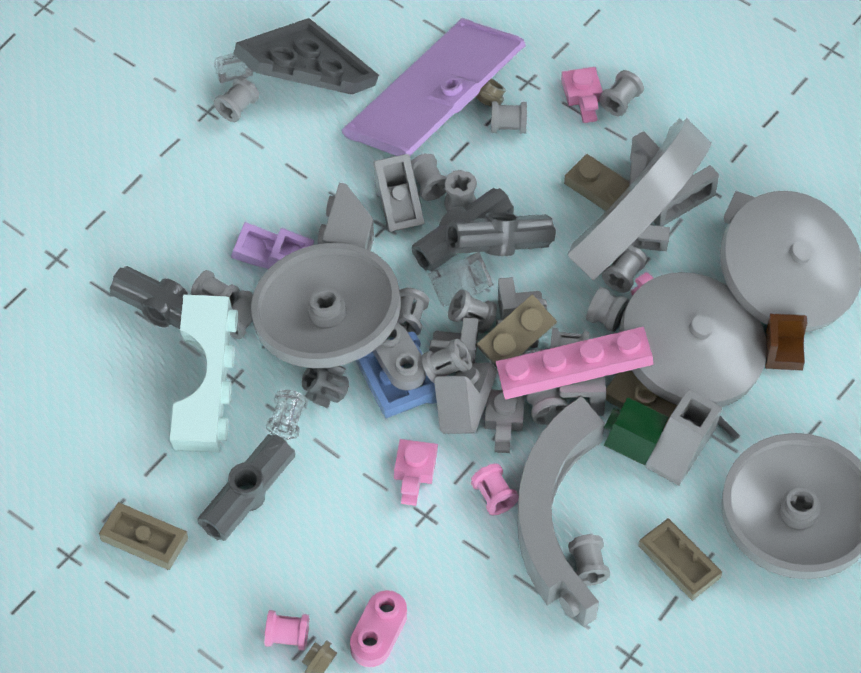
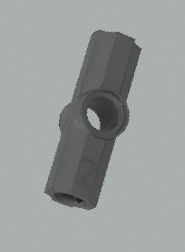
M493 187L464 208L459 205L450 209L443 216L436 229L412 245V253L417 259L418 264L425 271L430 270L432 272L456 255L448 250L447 241L445 240V228L450 224L451 220L486 218V214L489 212L513 214L514 206L510 202L508 195L501 188L495 189Z
M489 212L486 214V218L451 220L450 224L445 228V240L447 241L448 250L454 254L485 252L495 256H511L517 249L547 248L551 242L555 241L556 235L552 218L546 214L516 216L507 212Z
M129 266L120 267L113 276V281L109 288L110 294L140 309L143 315L153 324L163 328L172 325L180 329L183 294L188 295L186 290L171 279L164 278L159 282Z
M268 434L244 463L237 464L231 469L227 484L200 514L198 524L211 537L216 540L226 541L250 511L262 506L265 501L266 491L295 458V450L280 436ZM246 484L254 485L253 488L248 490L240 489L241 486Z

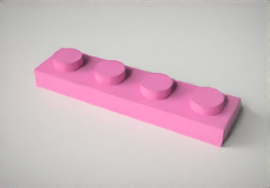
M644 326L496 361L505 400L654 365Z

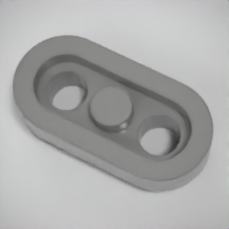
M396 323L393 331L388 336L395 337V339L385 340L372 352L395 387L401 390H413L421 386L426 378V372L422 364V355L406 329ZM404 364H411L413 367L405 369L401 366Z

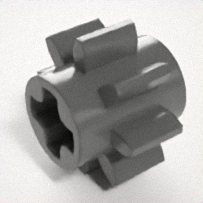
M342 366L307 368L302 377V387L308 391L305 398L325 408L329 407L330 401L340 402L345 397L349 387L348 378L343 376L346 369Z

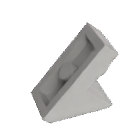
M404 154L373 161L376 196L381 198L388 232L425 224L410 155Z
M472 363L471 369L466 372L459 370L455 376L435 377L439 427L443 434L476 432L498 372L492 363Z

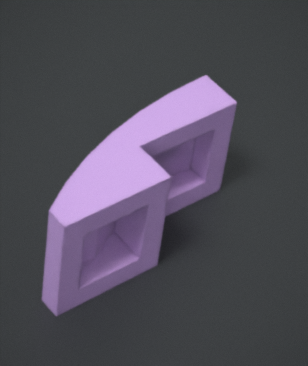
M244 222L231 258L269 269L277 261L290 253L312 246L314 240L283 228L280 229L279 234H275Z

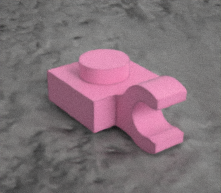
M596 67L562 71L561 82L568 106L579 105L583 123L597 121L595 110L598 109L599 97L603 91Z
M400 439L394 468V479L403 480L401 504L416 506L420 483L432 484L438 444Z

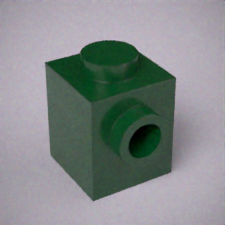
M627 397L621 410L613 407L604 426V429L610 431L604 446L646 465L669 417Z

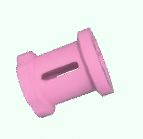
M497 463L481 468L471 478L473 488L480 490L486 500V509L490 515H499L510 510L519 500L516 490L509 488L502 476L503 469Z
M269 610L265 628V646L271 647L273 643L298 646L299 650L305 651L309 632V614H303L299 618L277 615L276 611Z

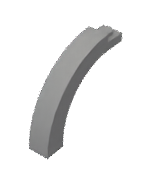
M679 118L669 128L664 143L645 169L607 211L572 243L567 255L594 281L644 232L673 200L701 164L711 146V142L687 118L684 121Z
M581 396L565 407L548 424L531 449L520 482L517 525L521 555L527 573L537 592L547 606L559 598L565 613L570 618L576 617L582 626L585 627L596 620L599 601L566 560L559 547L552 522L554 497L565 475L584 454L603 441L605 423Z

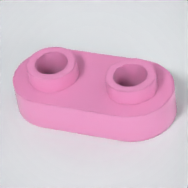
M389 590L380 591L369 600L350 639L351 655L358 664L365 667H376L384 663L389 657L407 620V604L400 594ZM384 605H391L394 609L390 612H383L380 608ZM368 638L377 640V643L373 646H367L363 642Z

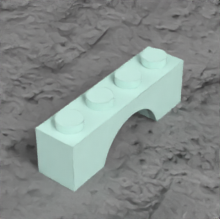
M183 294L180 331L184 342L197 348L206 357L207 371L202 384L192 395L173 403L170 442L174 450L220 453L221 441H227L228 418H223L224 404H230L232 385L231 381H226L227 368H233L235 359L234 345H229L230 332H236L238 325V311L232 309L230 299L227 296Z

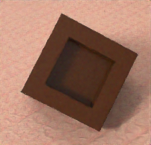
M770 313L765 334L767 341L765 369L803 371L805 364L804 335L808 324L806 315Z

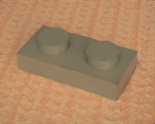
M588 154L565 174L564 178L565 185L605 211L629 187L628 180Z
M532 294L483 337L476 346L497 368L496 361L520 356L554 326L557 321Z
M120 502L117 503L99 532L101 541L167 570L171 569L188 540L187 531Z

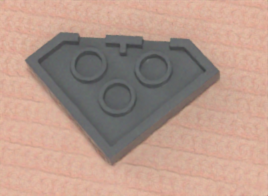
M310 18L236 42L233 52L248 68L258 74L347 94H355L376 86L379 77L378 73Z

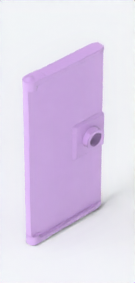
M461 18L444 36L342 129V133L348 139L361 142L395 156L404 154L411 156L454 113H459L480 92V89L526 46L524 39Z

